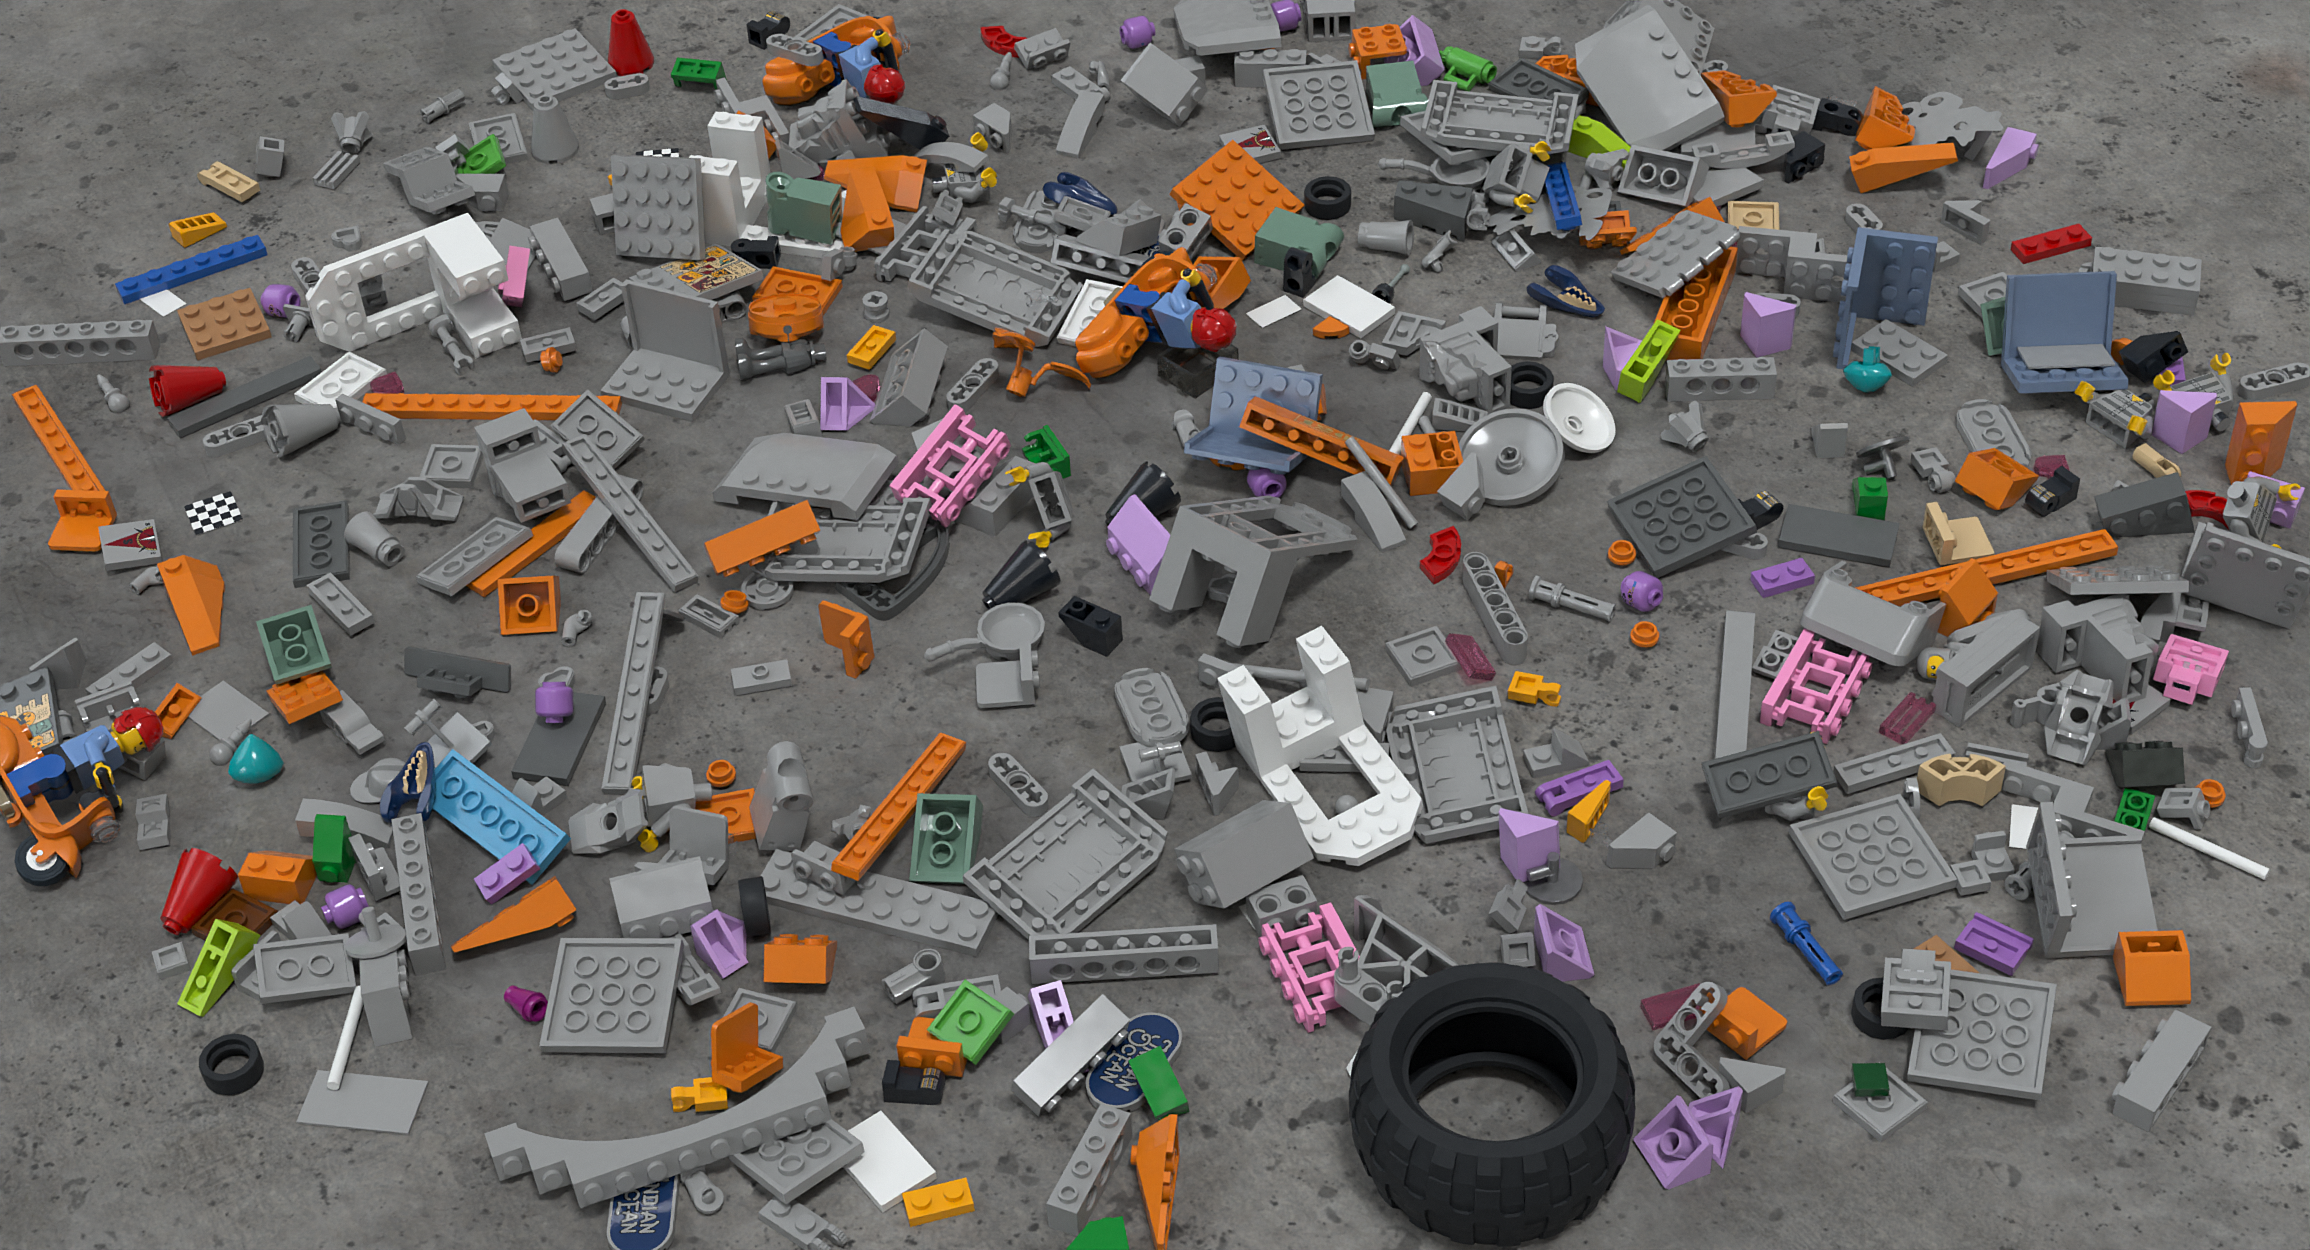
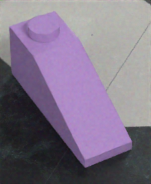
M2007 127L1986 167L1983 188L1989 189L2025 169L2030 159L2036 158L2039 145L2035 144L2037 134Z
M1061 980L1032 988L1028 994L1034 1020L1045 1049L1074 1022Z

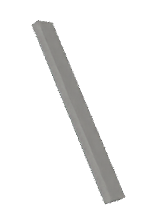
M584 434L563 442L562 450L671 589L676 592L697 583L698 574L589 437Z
M636 592L601 788L603 794H626L630 788H633L632 780L636 776L666 601L664 593Z

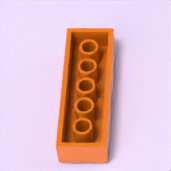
M1729 247L1727 250L1722 249L1723 253L1708 266L1703 265L1704 269L1688 282L1683 281L1684 285L1674 294L1664 297L1655 321L1658 319L1681 330L1666 360L1703 359L1736 272L1738 248Z

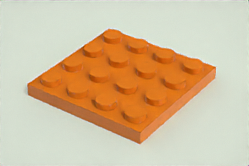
M1233 139L1176 185L1169 194L1182 207L1186 203L1210 215L1213 227L1211 233L1237 257H1240L1242 261L1255 251V235L1275 207L1298 214L1305 206Z

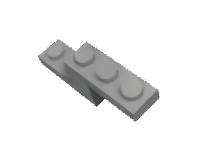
M725 78L716 80L717 90H714V95L717 103H721L723 112L736 114L739 110L751 116L762 117L763 125L775 141L779 139L785 144H789V132L767 95L739 102Z
M2004 760L2003 765L2006 766L2001 790L2039 802H2053L2055 813H2059L2061 817V831L2070 832L2074 838L2141 835L2143 841L2145 831L2088 813L2094 787Z

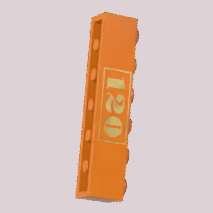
M1256 396L1248 402L1239 426L1240 428L1354 475L1365 471L1345 444V441L1352 437L1351 435ZM1354 437L1390 486H1392L1396 481L1405 457Z

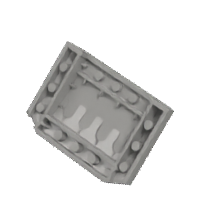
M1181 0L1173 8L1174 18L1184 48L1188 51L1196 49V54L1199 56L1281 47L1279 24L1269 0Z
M1650 5L1635 11L1575 44L1577 74L1619 137L1630 147L1631 145H1637L1668 152L1724 121L1725 116L1719 102L1657 11Z
M1433 80L1421 127V136L1442 145L1503 151L1510 143L1515 145L1531 144L1534 147L1540 141L1546 142L1551 148V151H1547L1548 154L1569 150L1578 104V94L1554 92L1553 100L1459 91L1457 90L1458 82Z
M944 229L908 280L907 288L914 297L923 303L995 331V327L1010 332L1019 333L1032 340L1036 344L1035 347L1048 345L1074 305L1083 284L1081 282L1076 284L1069 278L1070 273L1063 267L976 232L964 231L963 235L949 234L950 230Z
M792 433L755 437L712 493L715 501L739 504L742 497L795 504L808 500L810 506L831 508L833 517L858 520L896 468L898 460L894 453L879 444Z
M903 498L902 506L868 505L858 520L833 517L831 508L810 506L820 528V532L815 534L817 539L805 545H801L800 541L790 545V551L778 556L774 552L765 555L766 561L752 566L751 570L773 581L880 583L908 574L930 514L931 500L930 498ZM773 501L767 516L796 504Z
M1496 686L1395 707L1394 719L1392 723L1388 724L1386 729L1391 757L1394 764L1422 798L1423 808L1420 816H1417L1415 821L1414 833L1426 844L1499 829L1498 812L1500 808L1528 814Z
M1091 769L1072 785L1071 793L1000 852L990 860L984 857L963 875V882L1028 940L1029 936L1078 933L1157 866L1167 840L1168 831L1097 771ZM1096 867H1098L1099 871L1095 874H1091L1092 871Z

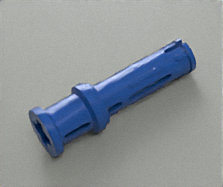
M1784 902L1778 905L1770 914L1771 922L1774 925H1779L1785 933L1784 937L1788 943L1796 944L1827 985L1838 982L1843 972L1813 937L1810 924L1798 916L1795 912L1796 907L1792 902Z

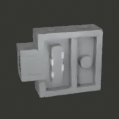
M1773 85L1772 88L1777 91V96L1766 107L1761 126L1772 129L1771 134L1790 131L1792 137L1803 131L1810 134L1820 99Z
M1903 949L1902 959L1885 957L1881 1026L1948 1031L1951 962L1935 961L1936 951Z

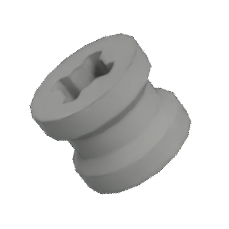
M874 291L867 293L863 297L864 315L867 321L880 323L889 318L888 298L885 293Z

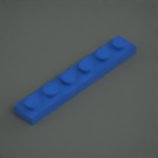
M1560 162L1546 165L1550 168L1544 184L1557 230L1562 229L1565 231L1573 230L1577 226L1582 225V220L1566 163Z
M255 235L229 245H222L205 253H199L182 261L173 262L162 268L152 269L147 273L126 278L121 282L115 283L125 305L253 261L268 254L260 237Z

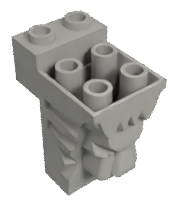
M847 79L842 80L839 85L828 92L829 96L819 99L813 106L799 108L798 120L790 126L788 145L816 163L840 155L847 150H851L856 159L888 156L890 132L858 114L853 99L856 96L859 97V93L854 86L850 85Z
M1482 306L1459 314V323L1420 338L1419 379L1422 382H1436L1440 386L1445 385L1450 395L1455 396L1458 401L1473 398L1478 409L1488 411V415L1509 408L1512 366L1497 353L1498 322Z
M525 408L474 427L479 448L484 455L493 495L501 497L505 502L509 503L514 508L515 515L521 523L530 519L535 520L547 515L552 510L571 503L567 482L542 448L537 425Z
M2115 594L2078 606H2074L2069 600L2043 607L2037 654L2055 673L2081 665L2091 676L2112 680L2114 683V700L2117 702L2127 698L2129 703L2146 698L2150 669L2154 665V659L2157 658L2159 644L2145 635L2142 624L2136 619L2138 615L2129 600V595Z

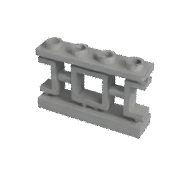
M923 206L913 215L910 222L901 229L898 236L889 243L885 251L876 258L874 268L877 280L883 282L886 278L887 281H891L896 274L910 278L927 255V253L917 251L920 246L932 248L944 229H949V234L963 235L964 231L977 233L976 219L967 217L963 221V219L959 218L954 225H945L938 222L935 216L929 214L928 207Z

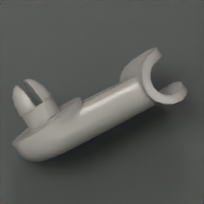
M1451 230L1439 238L1437 244L1422 259L1424 268L1431 265L1436 272L1443 271V264L1439 258L1443 255V252L1450 250L1458 244L1457 241L1450 238Z
M1182 409L1175 412L1171 427L1177 429L1182 445L1185 447V442L1201 431L1194 424V417L1189 411Z
M704 1166L680 1173V1183L686 1185L692 1201L699 1212L712 1214L721 1209L724 1202L723 1193L705 1174Z

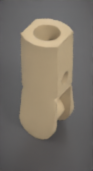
M2146 443L2135 449L2133 459L2155 478L2178 472L2181 477V470L2176 464L2161 456Z

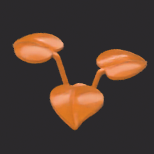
M995 327V332L992 334L994 348L1019 349L1015 370L1012 372L1006 391L1025 398L1030 384L1035 386L1037 380L1047 370H1053L1059 374L1082 381L1090 389L1091 383L1085 374L1072 366L1052 361L1050 364L1046 363L1034 377H1031L1032 371L1021 367L1024 350L1033 352L1036 344L1019 333Z

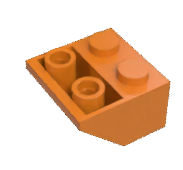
M1455 431L1406 435L1401 438V456L1405 457L1402 468L1410 496L1437 494L1440 487L1463 463Z
M1971 558L1963 567H1958L1953 579L1949 583L1945 582L1939 590L1938 598H1940V602L1946 604L1938 633L1949 637L1951 633L1958 629L1984 621L1988 615L1995 613L1998 592L1975 559Z
M2183 930L2118 932L2113 960L2125 1006L2181 1005L2191 1003L2190 954Z
M779 934L778 937H774L773 941L764 944V982L828 983L832 978L837 941L829 940V935H810V937H806L804 940H798V934Z

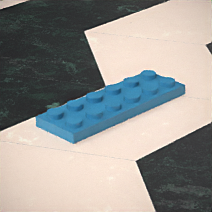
M454 749L435 768L436 794L432 809L499 860L520 844L526 845L541 868L526 879L531 885L571 840L565 832Z

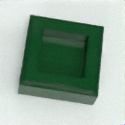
M1852 1063L1851 1074L1855 1097L1889 1095L1890 1088L1885 1063Z

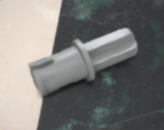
M456 89L442 98H436V102L420 110L421 116L427 115L423 120L426 123H430L442 114L447 115L450 109L465 101V95L460 89Z

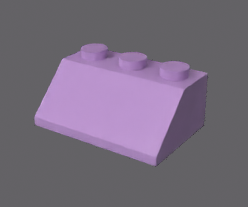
M1412 15L1400 26L1407 47V53L1405 55L1383 57L1385 64L1414 61L1420 85L1427 86L1434 79H1437L1445 69L1432 29Z
M1134 494L1128 498L1108 525L1106 545L1112 555L1115 554L1120 559L1123 568L1132 573L1138 586H1143L1151 595L1170 534Z

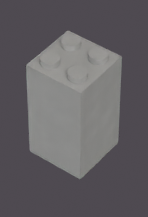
M1262 800L1174 849L1178 857L1176 859L1177 866L1186 876L1189 883L1188 892L1191 898L1197 904L1219 908L1230 906L1314 859L1292 804Z

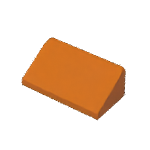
M179 683L175 684L155 711L164 727L162 737L169 739L175 735L202 698Z

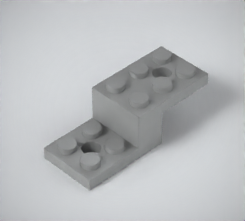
M424 147L383 163L387 173L400 178L409 204L426 212H432V214L442 213L447 210L446 206L454 203L456 206L469 202L468 198L475 196L472 186L457 180L448 153Z
M1739 226L1741 238L1737 241L1738 253L1735 273L1784 277V294L1795 295L1800 299L1831 302L1845 301L1846 296H1841L1843 281H1835L1832 277L1842 276L1844 278L1847 255L1816 253L1817 233ZM1759 249H1765L1769 253L1766 255L1758 254L1756 251Z

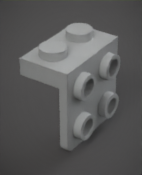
M1031 639L1019 640L1020 660L980 663L976 665L978 707L990 708L1035 704L1034 688H1040L1039 672L1033 671V668H1038L1037 650L1032 651Z
M674 806L670 810V850L658 863L666 865L700 856L707 885H715L728 869L727 817L721 814Z

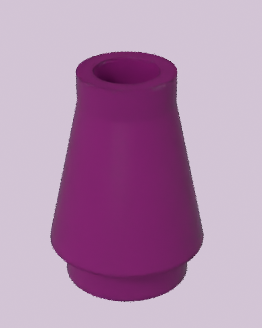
M515 985L507 988L504 993L505 1002L509 1003L524 1020L537 1022L545 1017L548 1001L543 993L519 988Z

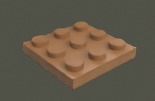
M251 288L237 290L234 293L214 297L208 301L188 305L177 310L197 361L272 337Z

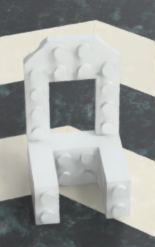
M715 112L707 126L713 158L700 155H690L689 157L701 158L705 243L731 246L733 241L741 238L752 241L767 240L768 236H778L781 253L822 258V255L833 249L840 250L841 247H844L842 238L837 236L832 245L791 236L789 232L773 234L769 232L768 227L753 225L764 204L768 203L765 180L766 176L771 173L762 117L748 114ZM841 189L842 197L846 198L847 190Z
M468 213L324 266L318 275L320 277L314 288L310 287L305 295L319 341L349 352L421 325L444 314H447L451 319L454 330L475 359L519 342L522 339L518 320L493 288L495 285L509 281L504 259ZM427 257L435 291L366 317L357 283Z
M1320 626L1296 638L1307 687L1271 704L1269 698L1244 665L1217 679L1236 749L1274 801L1292 804L1311 852L1317 860L1330 862L1331 859L1345 860L1347 865L1360 866L1412 839L1415 830L1414 824L1417 816L1421 814L1423 803L1419 794L1364 725L1350 661L1326 630ZM1341 745L1378 795L1328 820L1292 770L1300 766L1301 760L1314 759L1324 754V751Z

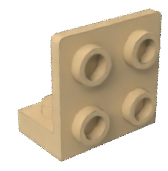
M1938 502L1926 503L1923 530L1940 565L1969 561L1971 558L1979 559L1994 555V550L1978 517L1948 520L1946 513H1942Z

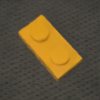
M873 325L847 354V362L870 370L896 341V333Z
M967 1178L902 1193L910 1227L975 1211Z

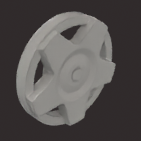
M756 572L747 576L741 585V592L746 594L748 604L761 611L787 604L791 600L794 591L793 581H773ZM757 580L755 585L749 586L753 581Z

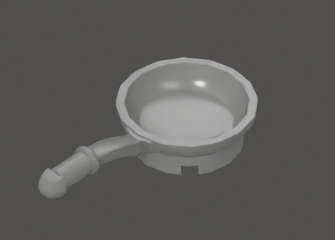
M1438 157L1431 166H1427L1420 162L1404 160V158H1382L1378 161V167L1382 170L1411 169L1433 176L1439 185L1462 186L1476 189V191L1481 189L1482 191L1490 163L1483 157L1481 160H1470L1459 165H1450L1443 158Z
M1023 603L997 605L986 611L980 618L977 638L947 640L944 644L932 649L928 648L924 653V658L929 662H933L937 658L949 653L953 654L957 650L986 647L987 652L995 659L1001 660V657L1008 658V661L1020 660L1019 640L1031 639L1032 651L1038 650V644L1044 634L1045 621L1042 614L1032 606Z

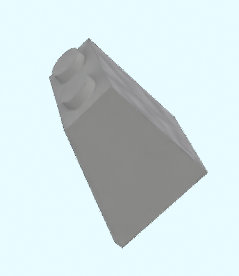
M1151 43L1148 44L1121 79L1122 83L1141 103L1178 127L1188 118L1189 114L1209 90L1198 77Z

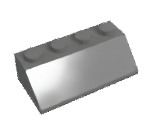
M925 328L892 353L870 422L873 424L910 427L918 420L923 421L928 416L930 402L936 393L934 389L941 377L939 373L946 361L945 354L948 346Z

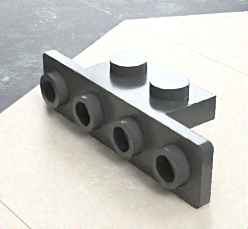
M411 646L404 650V673L417 676V687L428 689L430 693L447 692L454 694L457 698H468L481 688L503 692L511 689V665L509 663Z

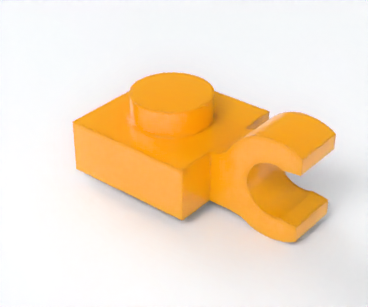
M1515 671L1508 688V699L1536 704L1538 698H1540L1545 704L1557 707L1561 700V696L1558 695L1561 685L1557 683H1544V676Z
M712 1077L693 1079V1087L677 1086L671 1088L673 1112L686 1111L692 1105H695L696 1112L728 1109L727 1088L712 1082Z

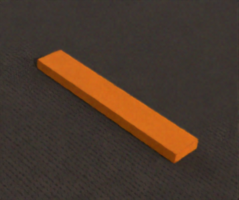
M585 490L571 499L570 504L562 506L532 528L533 536L466 586L483 597L498 588L497 579L511 578L565 538L596 497Z

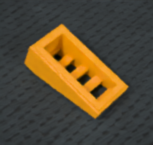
M214 212L168 223L172 237L184 248L227 227L226 222Z
M1607 779L1568 811L1567 833L1582 843L1586 842L1609 804L1610 781Z

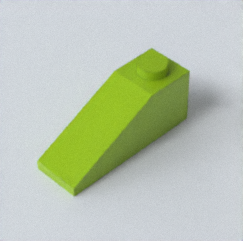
M1579 115L1574 120L1569 150L1567 152L1588 158L1591 153L1604 154L1620 149H1625L1629 152L1631 147L1603 123ZM1627 160L1622 161L1621 167H1623V169L1625 168Z
M1657 319L1621 371L1617 392L1641 403L1656 380L1681 330Z
M215 919L177 1004L198 1016L204 1017L234 981L232 969L253 949V944H257L260 935L238 923Z

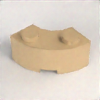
M1951 754L1937 756L1919 766L1917 776L1919 793L1938 806L1955 800L1972 801L1983 806L2001 791L2006 766L1996 760L1976 754H1970L1969 758L1951 757Z

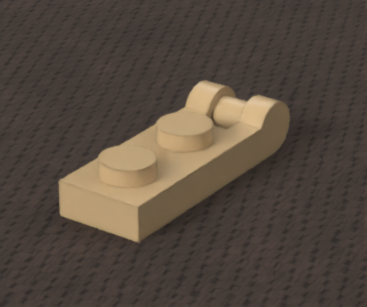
M218 161L210 165V169L202 170L197 174L199 181L203 185L209 184L240 202L249 199L260 191L258 182Z

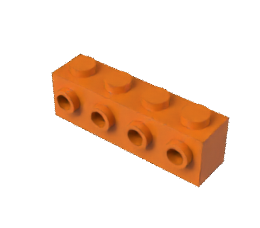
M805 500L704 543V548L716 575L723 574L724 578L740 572L738 567L749 563L750 567L766 561L765 555L774 552L778 556L790 551V545L800 541L801 545H805L816 540L815 534L820 532V528L808 500Z

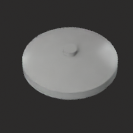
M1505 409L1486 415L1475 422L1464 433L1459 442L1463 461L1471 452H1474L1482 465L1485 503L1498 506L1522 504L1543 494L1557 480L1565 459L1564 445L1556 426L1545 416L1527 409Z

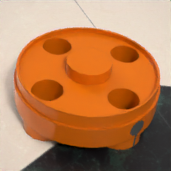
M802 293L773 294L756 299L749 305V332L753 335L777 339L781 342H791L824 327L821 302L812 295Z

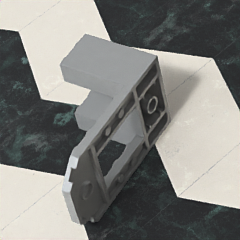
M1270 495L1183 505L1179 507L1149 600L1159 604V609L1173 613L1175 610H1189L1193 607L1202 606L1216 562L1224 565L1225 570L1237 575L1216 635L1226 639L1225 642L1235 648H1241L1245 645H1257V643L1270 640L1296 560H1299L1301 557L1313 558L1314 555H1328L1329 553H1342L1343 551L1353 550L1358 539L1355 535L1351 534L1352 530L1348 525L1305 504L1294 502L1293 506L1280 504V498ZM1262 519H1276L1282 522L1284 528L1291 531L1298 530L1302 533L1277 536L1249 521L1261 522Z

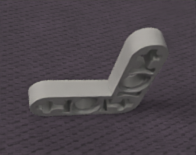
M1713 982L1701 983L1654 1041L1656 1055L1700 1098L1713 1095L1710 1093L1711 1088L1706 1083L1701 1082L1704 1078L1716 1083L1717 1093L1730 1089L1727 1079L1693 1047L1727 1003V992L1723 987ZM1709 991L1713 993L1712 996L1715 998L1713 1003L1708 1002L1709 998L1706 995ZM1697 1005L1701 1006V1009L1706 1011V1013L1704 1014L1702 1011L1696 1009L1695 1007ZM1694 1013L1697 1017V1024L1695 1028L1687 1031L1684 1027V1020L1689 1014ZM1668 1041L1673 1042L1672 1046L1682 1053L1679 1057L1674 1053L1668 1052L1669 1048L1666 1045ZM1690 1059H1696L1698 1070L1694 1075L1688 1076L1685 1072V1065Z

